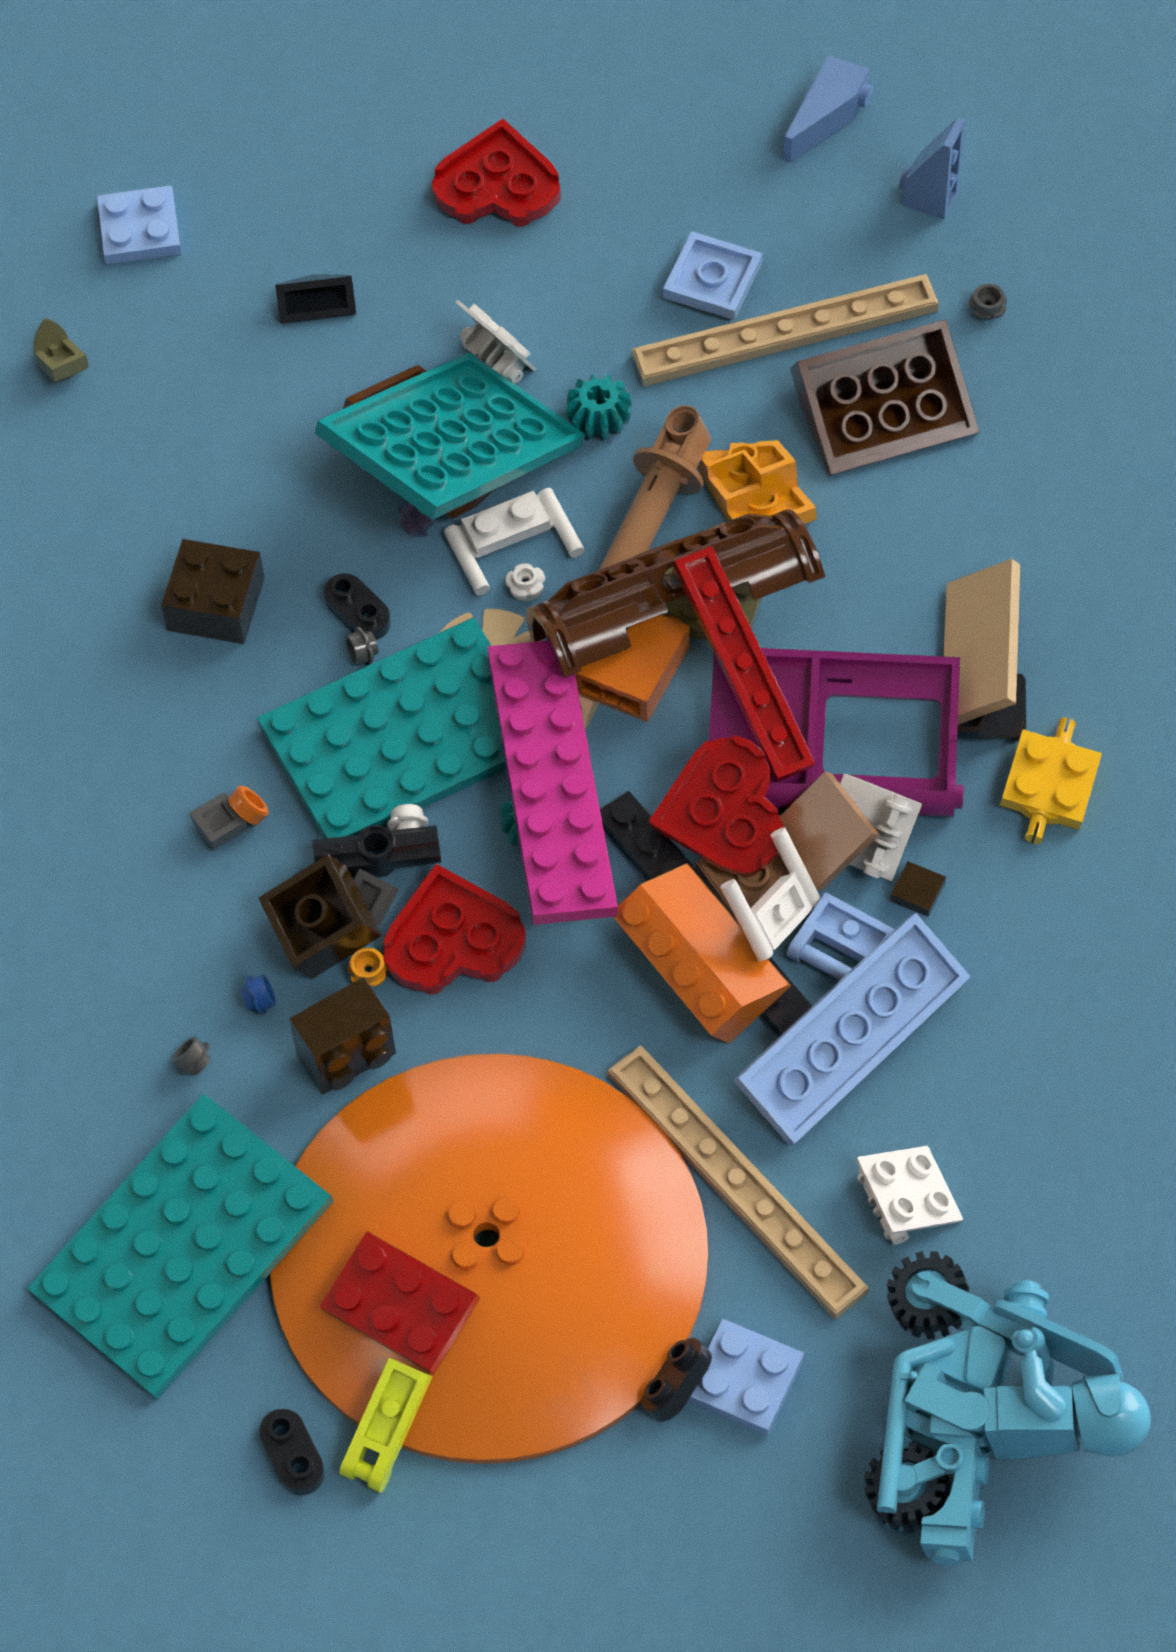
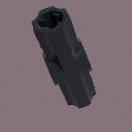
M372 825L362 830L359 835L313 840L315 862L329 854L347 866L351 874L357 873L361 869L377 878L388 876L395 868L441 863L437 825L392 831L381 825ZM374 849H383V850H385L384 852H382V853H380V854H371V853H369V852H371V851L374 850Z

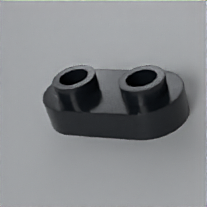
M342 573L331 577L326 582L324 597L327 608L352 633L355 632L356 627H360L365 633L371 631L376 640L387 634L391 625L388 607L358 577ZM341 589H350L344 593L338 592ZM367 613L375 614V616L371 618L364 617V615Z
M689 1338L676 1342L668 1351L667 1359L655 1378L645 1387L642 1406L656 1421L664 1422L675 1417L683 1409L708 1370L712 1355L698 1339Z
M277 1409L267 1414L260 1424V1438L283 1487L288 1492L300 1496L315 1492L323 1483L325 1470L322 1459L301 1417L289 1409ZM279 1425L290 1427L289 1431L284 1435L274 1433L275 1428ZM303 1462L309 1465L308 1469L303 1473L293 1471V1467L297 1463Z

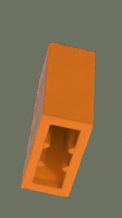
M658 615L631 626L626 631L632 648L581 667L582 671L575 673L578 693L648 723L690 647L689 625L684 624L680 619L671 615Z

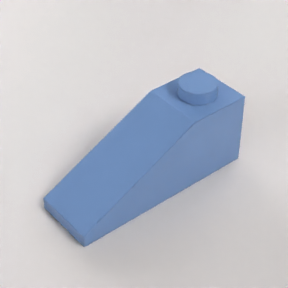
M830 55L827 56L784 137V161L793 162L856 118L861 106H868L873 93V86L869 85V68Z
M957 117L918 154L911 168L905 167L899 182V188L903 189L902 206L945 220L959 193L965 119Z

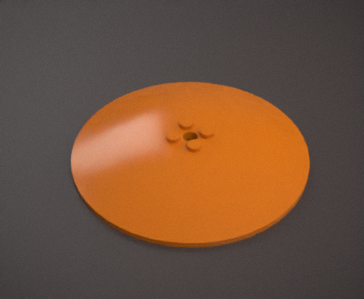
M498 1053L441 1059L411 1068L365 1091L339 1111L316 1135L295 1166L329 1193L334 1201L270 1273L273 1300L282 1332L293 1356L311 1383L330 1404L358 1426L389 1357L433 1376L401 1447L402 1449L422 1456L450 1462L475 1464L510 1463L539 1458L568 1449L595 1437L618 1423L642 1403L645 1387L655 1378L665 1363L670 1348L678 1341L689 1339L702 1305L708 1267L707 1227L702 1202L693 1177L673 1142L639 1105L608 1083L579 1069L546 1059ZM483 1230H493L499 1235V1240L493 1246L482 1247L475 1242V1237ZM366 1231L468 1288L480 1297L479 1302L434 1375L320 1308L321 1303Z

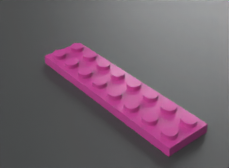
M549 641L488 646L487 658L533 925L616 917L618 911L617 899L575 674L568 677L562 675Z

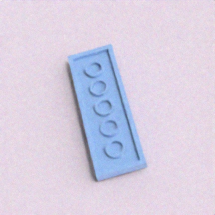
M911 914L733 1081L789 1146L793 1145L970 978V975L918 914Z

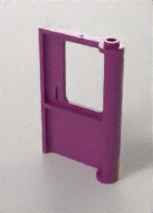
M761 648L815 761L813 768L777 783L770 772V788L766 798L776 808L788 809L826 772L823 769L826 702L830 697L937 702L941 706L939 768L936 777L851 776L922 803L918 814L921 816L954 817V809L963 808L964 785L956 784L955 776L960 657ZM713 652L709 740L711 742L718 738H731V735H737L751 740L757 745ZM833 774L837 781L841 783L844 774Z

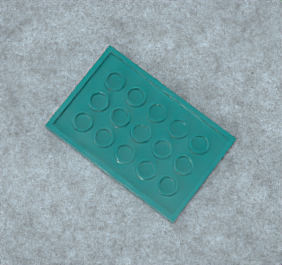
M470 352L318 420L314 432L333 449L341 452L363 471L374 476L392 492L400 495L422 514L427 515L433 520L580 448L585 437V433Z
M474 617L257 717L260 730L324 839L359 835L362 830L372 825L384 827L391 819L390 812L397 806L413 804L421 808L427 807L506 769L487 658L488 646L492 645Z
M203 1093L27 1289L145 1391L158 1400L334 1200L329 1193Z

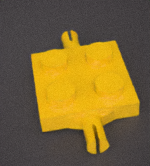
M1060 718L1055 737H1047L1024 729L1022 730L1000 806L1019 811L1030 819L1025 835V840L1031 843L1035 829L1037 832L1033 844L1042 843L1046 824H1061L1080 830L1102 753L1077 746L1071 742L1073 731L1076 727V722L1073 719H1070L1067 730L1064 732L1068 718Z

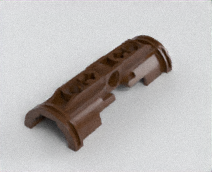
M786 509L773 515L745 514L567 582L549 600L527 609L528 629L530 637L534 642L545 638L548 639L560 672L564 677H568L581 672V667L632 648L625 628L668 612L666 602L686 595L674 568L668 576L663 577L665 572L673 567L674 561L712 546L731 587L747 582L753 600L803 581L808 583L824 578L825 573L807 528L793 510Z

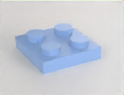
M172 185L97 196L106 265L181 254Z
M691 231L664 285L663 298L735 320L761 267L763 253Z
M722 1319L708 1348L712 1355L711 1364L687 1402L768 1436L803 1363L804 1353Z

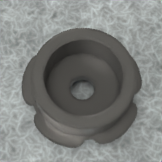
M995 284L980 285L969 299L970 309L974 310L975 316L980 319L999 318L1006 311L1005 304L1007 303V298L1003 290Z
M356 627L354 633L345 636L346 647L353 663L356 666L366 662L368 665H371L374 661L373 655L379 653L378 645L372 632L368 631L365 633L360 627Z
M195 1036L186 1040L175 1051L171 1059L178 1067L177 1072L181 1075L190 1073L193 1076L200 1073L211 1060L207 1052L210 1049V1044L208 1042L202 1043Z

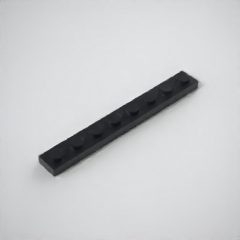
M629 790L600 809L603 829L647 881L688 864L737 921L730 908L672 840L649 826L650 814ZM770 957L768 958L770 962L791 985L761 1014L762 1018L780 1037L812 1005Z

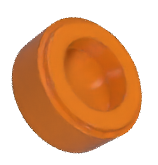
M238 786L228 797V802L233 810L252 825L258 826L269 814L268 807L263 799L246 786Z

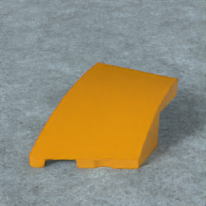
M778 440L759 441L753 444L744 442L730 443L729 450L704 452L698 469L727 521L745 514L773 515L786 509L793 510L804 524L817 520L815 505L798 487L796 461Z

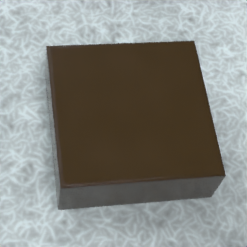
M907 861L891 893L890 901L929 917L946 884V876Z

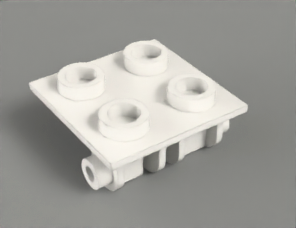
M459 300L455 302L476 322L472 328L466 327L460 333L459 338L462 340V346L465 349H468L478 359L486 362L485 364L514 384L522 379V370L526 365L535 372L536 368L527 360L531 353L503 327L498 326L477 305L473 304L468 309Z
M844 773L840 783L879 833L849 865L864 870L865 874L872 877H882L892 881L922 803Z
M928 1146L856 1158L860 1173L857 1179L865 1188L870 1206H876L873 1210L874 1215L882 1217L880 1222L884 1229L885 1238L891 1240L894 1245L908 1240L909 1235L907 1231L963 1221L961 1213Z

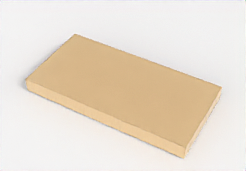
M1012 558L951 581L946 586L944 656L960 657L958 724L1016 704L1020 564Z

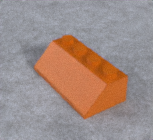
M688 864L640 884L618 905L617 916L614 919L709 1034L717 1039L730 1044L791 987L769 959L764 961L757 960L740 925Z

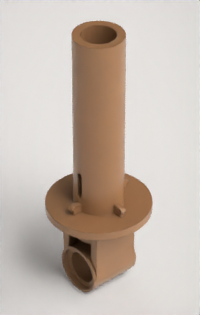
M682 405L674 408L667 415L653 447H642L636 450L632 458L633 464L645 478L599 570L648 551L676 494L693 495L701 491L704 481L696 469L710 444L711 436L694 407Z

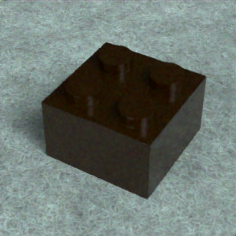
M182 539L161 604L167 631L245 644L265 579L260 552Z
M329 854L258 898L292 968L311 979L382 936L347 866Z
M364 977L289 1018L297 1057L322 1095L331 1090L345 1088L354 1080V1077L368 1069L374 1070L382 1067L391 1059V1056L396 1054L390 1015Z

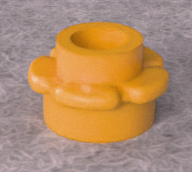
M366 947L359 949L352 955L347 965V971L351 974L352 982L364 977L369 985L376 987L386 979L385 973L388 971V967L385 964L384 956L378 950ZM366 967L372 968L370 972H366L364 969Z

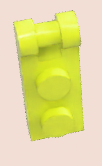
M388 1358L343 1459L339 1471L340 1475L350 1480H354L357 1477L368 1482V1488L382 1493L390 1479L393 1465L433 1376L393 1358ZM367 1448L380 1453L375 1465L364 1461Z

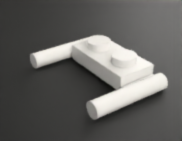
M551 488L541 490L538 495L531 491L465 517L461 519L462 525H451L444 530L445 537L475 594L478 596L486 594L490 590V586L475 559L476 557L479 558L550 530L552 527H555L572 558H577L585 552L581 541Z
M780 828L771 833L770 836L790 874L780 877L751 909L735 879L729 880L720 886L758 961L770 958L773 955V950L784 941L821 899L786 828Z

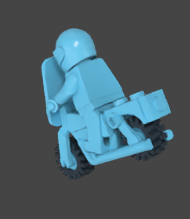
M923 1251L915 1253L916 1261L911 1262L908 1256L902 1259L904 1267L899 1269L895 1266L891 1272L894 1280L888 1279L887 1289L889 1293H887V1299L896 1321L898 1320L901 1328L905 1331L910 1329L912 1336L920 1338L923 1332L927 1339H935V1332L941 1331L942 1336L945 1337L950 1335L949 1326L956 1328V1330H961V1332L906 1350L895 1358L892 1370L884 1449L879 1451L882 1458L878 1461L873 1457L869 1463L872 1471H866L864 1479L867 1486H864L874 1513L885 1524L887 1530L893 1532L905 1530L906 1533H914L913 1526L919 1525L922 1530L920 1544L926 1557L932 1558L934 1563L940 1565L954 1566L958 1565L960 1560H973L976 1528L982 1529L984 1525L985 1505L984 1501L979 1500L980 1484L988 1483V1456L994 1454L995 1459H1021L1074 1453L1080 1450V1437L1085 1452L1107 1457L1124 1456L1136 1450L1146 1439L1151 1426V1414L1149 1405L1142 1394L1131 1385L1123 1382V1373L1118 1357L1114 1352L1100 1343L1046 1319L1047 1311L1043 1307L1048 1304L1049 1294L1041 1289L1040 1284L1028 1280L1016 1281L1014 1286L1005 1289L1004 1300L997 1299L992 1309L983 1299L969 1292V1286L958 1263L954 1265L951 1257L945 1255L941 1259L938 1252L930 1251V1258H925ZM1010 1351L1024 1357L1020 1361L1023 1386H1003L1011 1364L1012 1357ZM1051 1359L1087 1376L1072 1382V1388L1068 1386H1052L1054 1364ZM914 1441L924 1445L923 1450H920L918 1444L914 1443ZM930 1449L937 1452L936 1456H933V1453Z

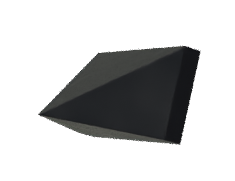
M312 274L275 284L280 323L356 314L352 275Z
M1017 674L1016 704L958 724L957 738L1020 737L1022 730H1026V679L1024 676Z

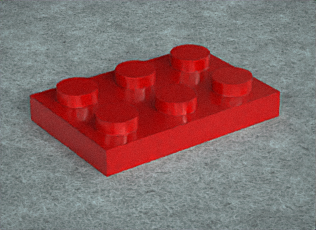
M366 1231L321 1303L320 1308L434 1375L479 1302L480 1297L468 1288Z

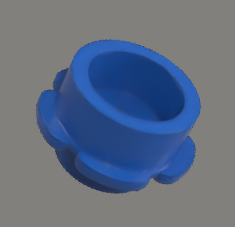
M264 974L255 978L251 975L247 976L246 986L241 988L243 1000L250 1011L256 1009L260 1014L264 1015L267 1013L266 1009L277 1004L272 986Z

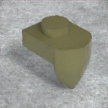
M44 318L36 331L33 342L36 365L54 382L69 379L76 373L89 368L86 354L68 338L65 330L55 321Z

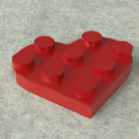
M504 118L446 156L435 167V176L432 180V194L439 208L447 214L457 217V220L463 224H472L478 218L495 212L501 217L510 220L513 225L523 227L532 220L547 215L561 200L558 171L543 154Z
M731 735V738H718L711 742L710 740L704 742L693 753L648 821L649 826L720 870L744 877L756 875L778 856L779 852L770 835L774 831L783 828L777 808L766 798L770 788V767L765 759L764 752L751 740L737 735Z
M435 864L389 927L384 938V962L388 967L390 975L402 986L416 991H423L429 995L440 993L445 986L452 983L460 974L476 979L481 978L486 982H495L520 961L526 948L525 927L520 920L518 911L506 901L446 868Z

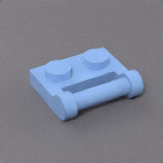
M825 892L792 940L786 956L797 963L803 960L840 981L853 968L810 946L814 938L860 962L895 929Z

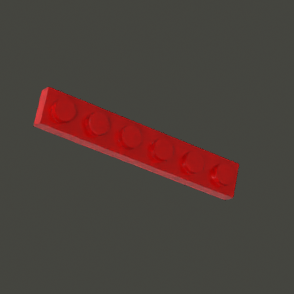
M707 547L675 560L673 567L756 743L765 754V759L770 767L774 781L777 783L813 768L815 761L713 547Z

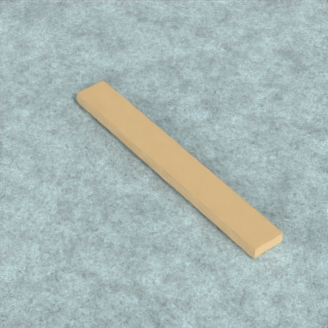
M927 274L632 348V357L644 387L938 312L939 303Z
M641 1045L608 1070V1077L626 1096L639 1105L670 1138L686 1161L834 1320L868 1294L869 1287Z

